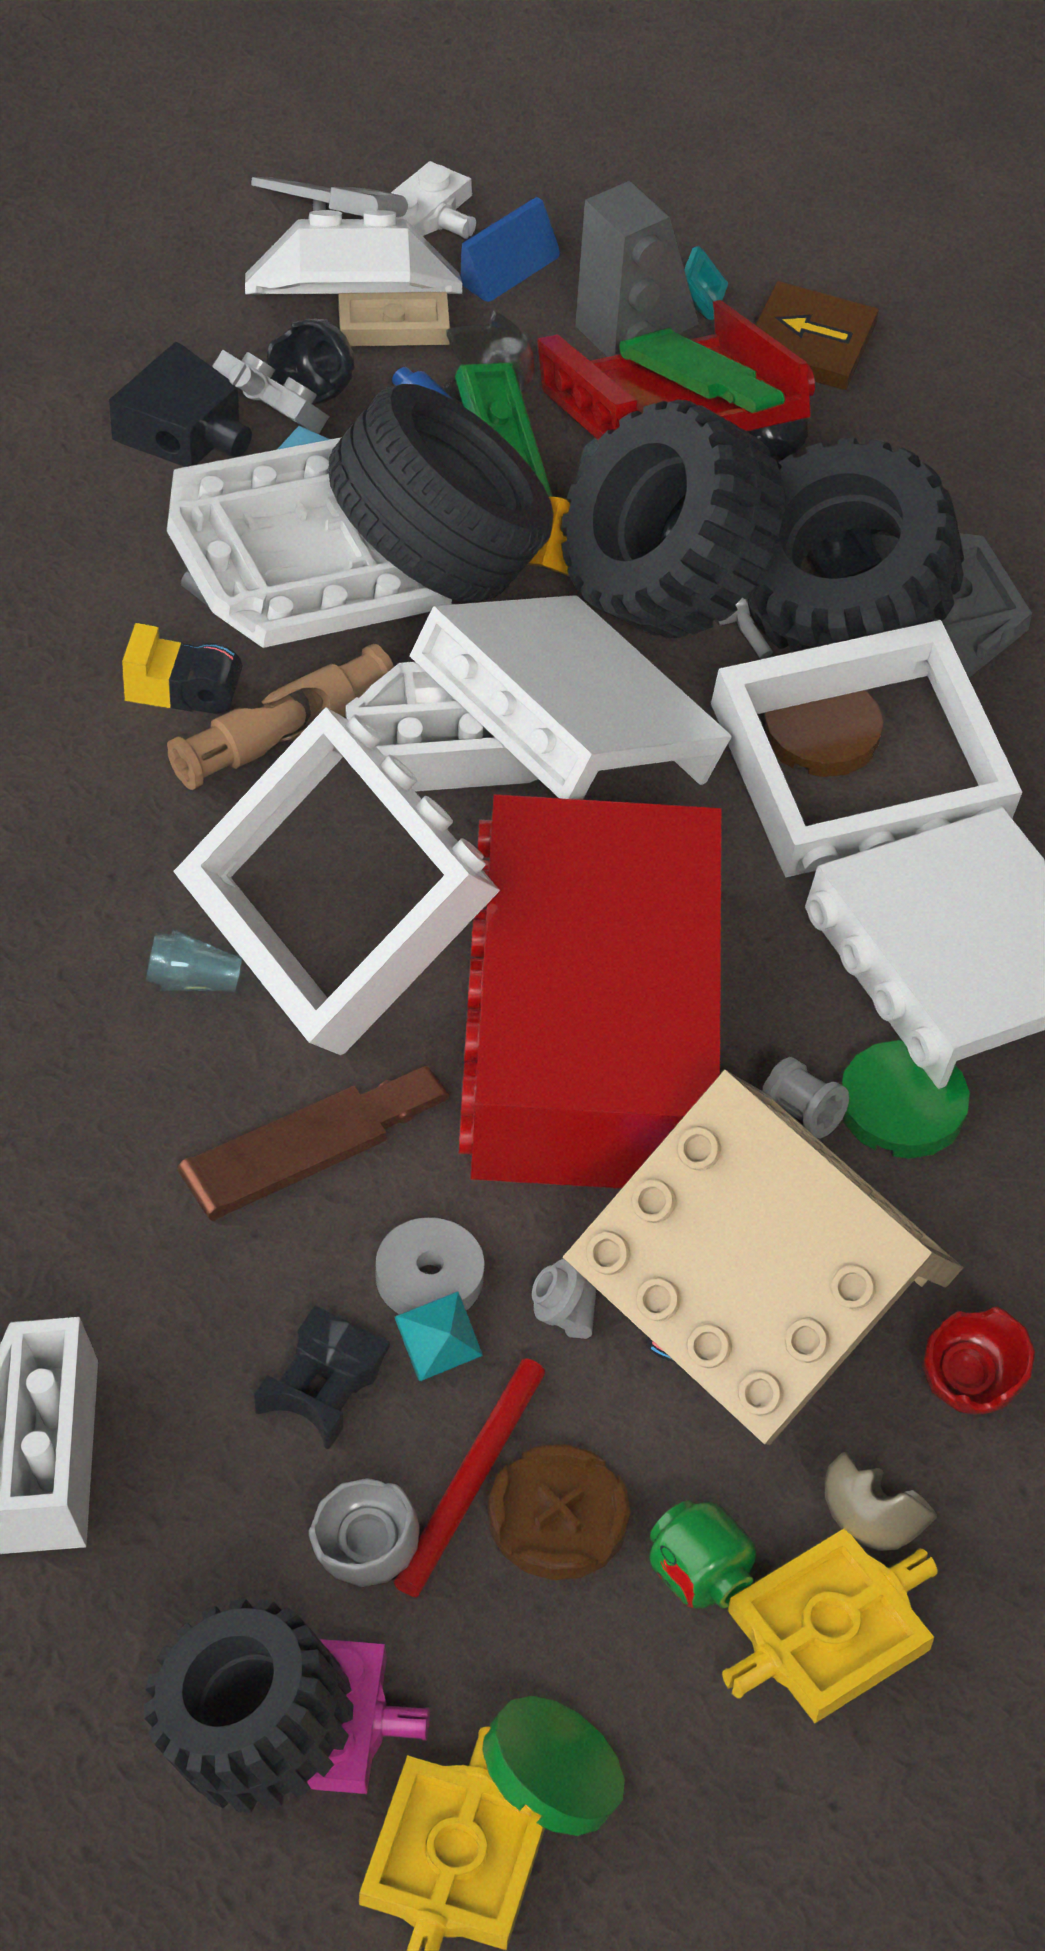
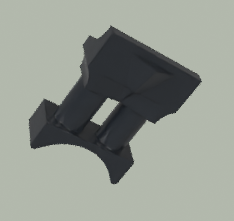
M315 1305L297 1331L298 1345L296 1347V1356L281 1379L277 1380L267 1375L255 1392V1413L262 1414L281 1410L300 1414L316 1426L322 1437L325 1449H330L343 1430L342 1408L353 1392L357 1393L361 1388L374 1383L378 1377L383 1358L390 1348V1342ZM318 1374L328 1380L317 1397L313 1398L305 1394V1391Z

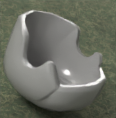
M366 1478L341 1483L320 1501L309 1529V1537L315 1555L325 1570L336 1579L359 1587L386 1583L408 1567L418 1547L419 1523L412 1503L400 1486Z

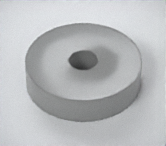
M418 1218L407 1221L390 1231L379 1246L376 1256L375 1275L377 1289L384 1302L398 1314L459 1291L465 1309L468 1310L477 1300L483 1286L484 1256L482 1249L469 1231L449 1220ZM425 1265H434L440 1271L435 1274H425L419 1269Z

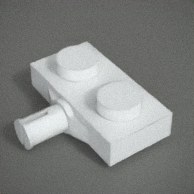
M429 161L391 192L404 196L408 203L406 214L402 217H396V219H406L422 236L438 229H445L464 239H468L475 231L476 219L456 211L461 204L472 196L471 178Z

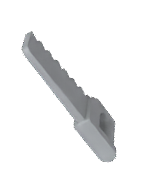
M252 177L251 181L253 186L329 203V209L364 216L363 213L366 211L386 210L396 212V217H402L408 209V203L404 196L373 189L356 187L327 188L273 177Z

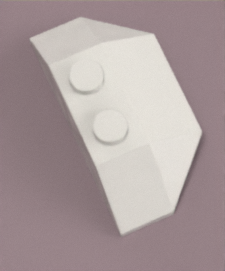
M319 210L310 212L309 219H298L245 273V294L447 292V294H462V281L459 272L406 219H396V212L372 210L363 213L364 219H342V213L339 211Z
M416 662L397 664L372 684L360 698L356 697L346 705V719L349 720L354 714L358 715L368 728L377 732L382 738L376 746L385 757L388 755L394 756L414 774L417 782L411 787L414 791L532 783L538 779Z

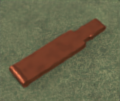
M428 1066L421 1067L395 1080L384 1081L377 1088L361 1095L356 1087L352 1086L202 1154L186 1158L178 1165L177 1170L208 1219L214 1221L232 1211L385 1142L386 1128L399 1122L404 1124L410 1121L414 1115L447 1101L449 1094Z

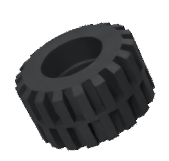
M246 1598L231 1600L227 1611L221 1612L217 1606L201 1612L203 1621L194 1627L187 1622L176 1632L180 1639L173 1648L163 1647L156 1658L162 1667L159 1673L149 1674L145 1690L153 1699L143 1704L144 1719L153 1727L148 1733L154 1745L200 1794H203L211 1803L221 1808H224L229 1803L237 1812L252 1813L257 1801L266 1810L283 1806L284 1795L292 1792L296 1798H299L311 1790L307 1781L317 1772L325 1777L334 1766V1763L329 1759L333 1749L343 1750L349 1734L341 1725L353 1720L354 1704L346 1696L352 1689L348 1677L340 1668L341 1665L297 1613L288 1607L281 1610L275 1601L260 1599L254 1607ZM272 1684L266 1698L252 1714L237 1723L227 1726L232 1712L241 1700L254 1690Z

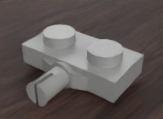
M222 350L212 366L227 377L232 385L240 388L247 398L262 401L310 431L319 434L329 418L328 415L312 405L317 396L314 392L288 377L283 386L270 379L275 369L248 352L241 361Z

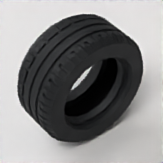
M400 384L380 391L346 431L330 454L328 471L330 487L337 503L352 525L372 547L400 571L429 590L449 599L471 603L496 598L518 576L551 536L554 514L551 500L543 484L529 464L513 446L476 414L433 389L417 384Z

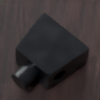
M174 342L109 399L111 433L114 441L184 467L197 465L214 448L233 458L240 457L247 450L252 438L251 429L239 422L237 387L232 385L227 377L178 342Z

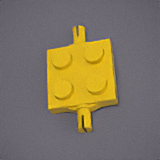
M842 1529L730 1598L728 1612L752 1642L754 1653L729 1669L723 1670L722 1676L727 1688L733 1687L732 1694L736 1698H741L745 1693L773 1677L777 1682L788 1688L814 1723L822 1720L931 1650L934 1636L912 1610L907 1592L930 1577L937 1575V1567L932 1557L927 1559L928 1552L919 1548L914 1554L893 1567L887 1568L884 1564L869 1556L854 1537L845 1529Z
M490 1727L480 1728L469 1766H441L407 1755L359 1893V1905L400 1917L414 1927L406 1951H422L424 1947V1951H439L444 1936L464 1937L507 1950L545 1828L536 1823L542 1815L534 1812L526 1804L520 1811L513 1807L503 1797L490 1777L482 1751L484 1736L488 1733Z

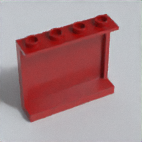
M721 300L713 301L715 334L690 340L755 370L756 379L763 380L766 384L782 391L785 398L784 404L751 413L719 396L708 399L630 359L625 360L621 354L589 361L558 334L537 338L541 382L544 393L597 440L607 430L619 428V420L634 411L643 413L644 406L677 399L702 405L745 431L811 417L810 396H813L815 392V380L812 369L805 360Z

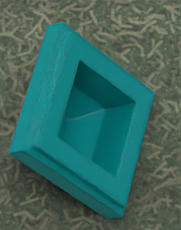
M700 246L692 248L684 271L695 310L707 319L713 320V301L723 300L728 282Z
M459 1291L394 1316L419 1381L483 1356Z

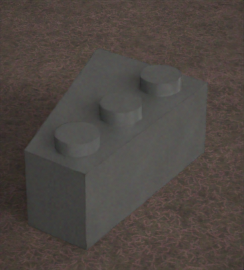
M631 181L586 199L575 326L601 352L610 357L621 354L619 345L623 340L670 327L678 334L698 325V318L670 217Z

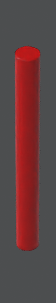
M525 1358L519 1363L418 1539L417 1550L411 1562L395 1578L394 1585L399 1591L412 1597L420 1595L542 1381L545 1369L538 1362Z

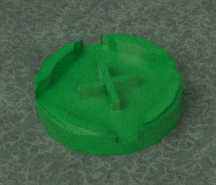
M902 1040L874 1044L857 1054L843 1073L841 1085L849 1091V1103L843 1117L844 1124L862 1144L875 1151L878 1145L883 1149L893 1150L892 1156L911 1159L934 1155L954 1142L966 1121L970 1092L963 1073L954 1065L947 1086L938 1089L924 1069L913 1062L908 1048Z
M527 1696L511 1700L491 1722L490 1730L484 1736L482 1748L489 1775L503 1797L513 1807L520 1811L526 1804L534 1812L542 1815L536 1822L542 1827L553 1832L575 1836L594 1832L601 1827L623 1801L625 1779L617 1755L602 1733L576 1711L555 1700Z

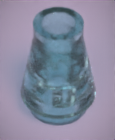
M172 929L171 935L155 932L145 982L161 985L160 991H225L235 993L242 957L225 952L175 929Z

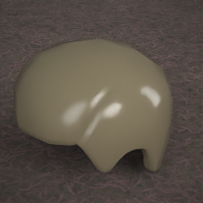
M848 1452L841 1453L828 1467L824 1481L825 1499L832 1517L840 1528L850 1533L859 1544L879 1551L899 1549L920 1535L937 1518L934 1509L921 1495L911 1490L899 1493L894 1497L887 1496L881 1489L882 1469L875 1468L858 1471Z

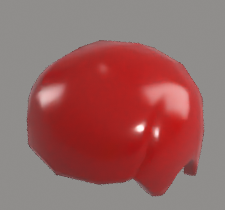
M992 1307L981 1312L957 1311L942 1321L941 1326L936 1328L927 1339L922 1368L931 1391L937 1398L961 1413L973 1415L987 1414L1006 1407L1025 1388L1031 1378L1035 1349L1027 1328L1004 1309Z

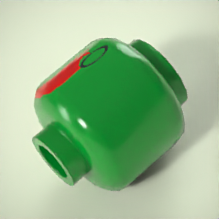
M691 1500L683 1501L667 1511L653 1527L650 1534L653 1544L649 1553L651 1567L685 1606L693 1609H702L717 1604L722 1609L729 1607L731 1597L752 1585L753 1578L749 1575V1572L756 1559L755 1544L719 1504L708 1501L698 1504Z

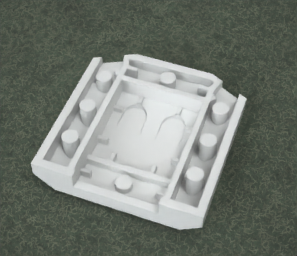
M341 438L174 469L167 532L211 611L262 648L431 612L433 606L451 605L452 599L429 590L387 561L364 539L348 520L332 492L328 474L330 454Z

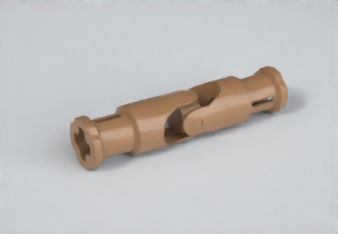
M378 644L368 645L362 649V656L341 666L329 664L271 692L261 701L262 704L266 705L260 708H236L212 720L211 728L186 740L178 736L168 741V758L176 776L183 782L186 788L194 790L203 785V778L227 766L237 769L265 755L278 742L296 740L326 707L342 717L346 716V705L356 697L360 698L372 684L394 668V665L388 654ZM297 690L302 691L309 701L311 716L305 725H303L306 719L305 708L289 695Z

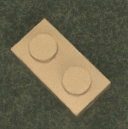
M447 292L339 293V328L346 335L350 346L449 345L450 324Z

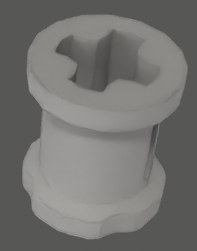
M793 1057L783 1059L773 1068L762 1090L791 1116L801 1121L803 1126L816 1138H823L829 1135L838 1126L844 1117L849 1103V1091L846 1087L838 1082H823L808 1073L807 1066Z

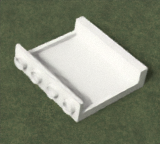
M577 595L433 606L410 654V657L558 798L583 800L597 772L600 770L675 761L697 783L702 785L708 781L732 737Z
M1003 807L818 865L805 905L810 921L815 928L822 930L840 955L845 969L851 975H855L872 998L878 1014L891 1024L907 1046L913 1062L924 1069L938 1089L947 1086L956 1061L1045 1030V860Z

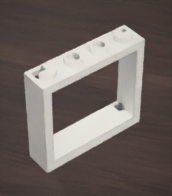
M941 620L720 668L718 670L711 706L719 724L732 735L728 742L729 748L785 877L816 871L818 865L1001 807L1013 818L1022 790ZM928 676L979 786L805 826L757 714Z
M326 707L173 872L307 1041L342 1055L349 1050L500 890L482 870L486 865L482 860L484 858L483 854L467 840L461 838L457 841L448 831V827L453 823L451 817L431 798L424 796L421 799L411 788L417 782L414 774L392 755L385 757L376 747L382 740L380 735L368 728L358 715L354 714L348 720ZM344 757L444 876L332 995L327 998L231 877Z

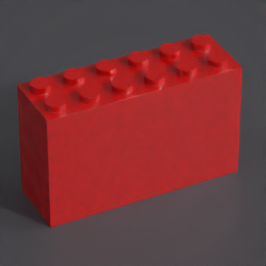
M494 794L492 820L479 819L478 850L483 854L484 858H490V860H483L486 865L482 870L500 891L485 906L487 909H482L473 918L471 957L481 958H471L462 1086L459 1154L472 1155L471 1180L623 1188L720 1076L722 808Z

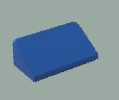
M535 197L462 243L460 274L462 286L482 300L489 302L560 256L559 246L543 200Z

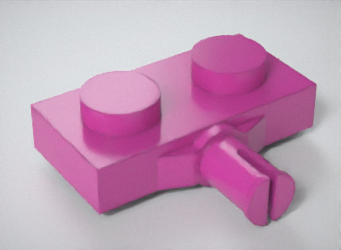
M320 1639L339 1662L341 1670L349 1679L352 1691L346 1696L354 1704L353 1720L341 1725L349 1734L344 1749H333L329 1756L334 1766L325 1777L317 1772L307 1783L314 1790L367 1794L372 1759L382 1744L383 1737L392 1736L427 1740L430 1726V1708L386 1706L383 1693L387 1662L385 1644Z

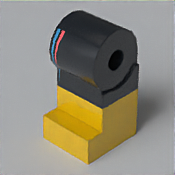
M135 623L122 660L125 701L190 712L195 710L219 714L225 712L231 706L243 665L240 657L227 646L218 643H205L196 646L160 639L159 627Z

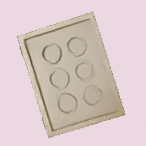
M727 1070L721 1073L563 1256L585 1279L761 1442L767 1445H771L913 1281L922 1287L929 1280L946 1288L964 1268L768 1094Z

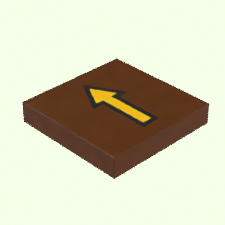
M777 281L756 326L805 360L812 369L815 382L847 390L877 324L879 308Z

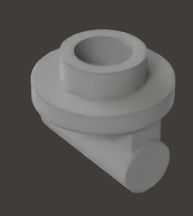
M561 1259L555 1264L544 1268L537 1276L532 1288V1300L534 1301L536 1318L548 1325H557L565 1329V1333L569 1337L587 1339L592 1336L596 1288L565 1259Z

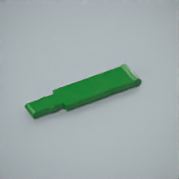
M670 327L620 342V353L625 360L630 359L708 399L719 396L751 413L779 406L785 402L782 391L766 384L763 380L756 379L755 370L675 333Z

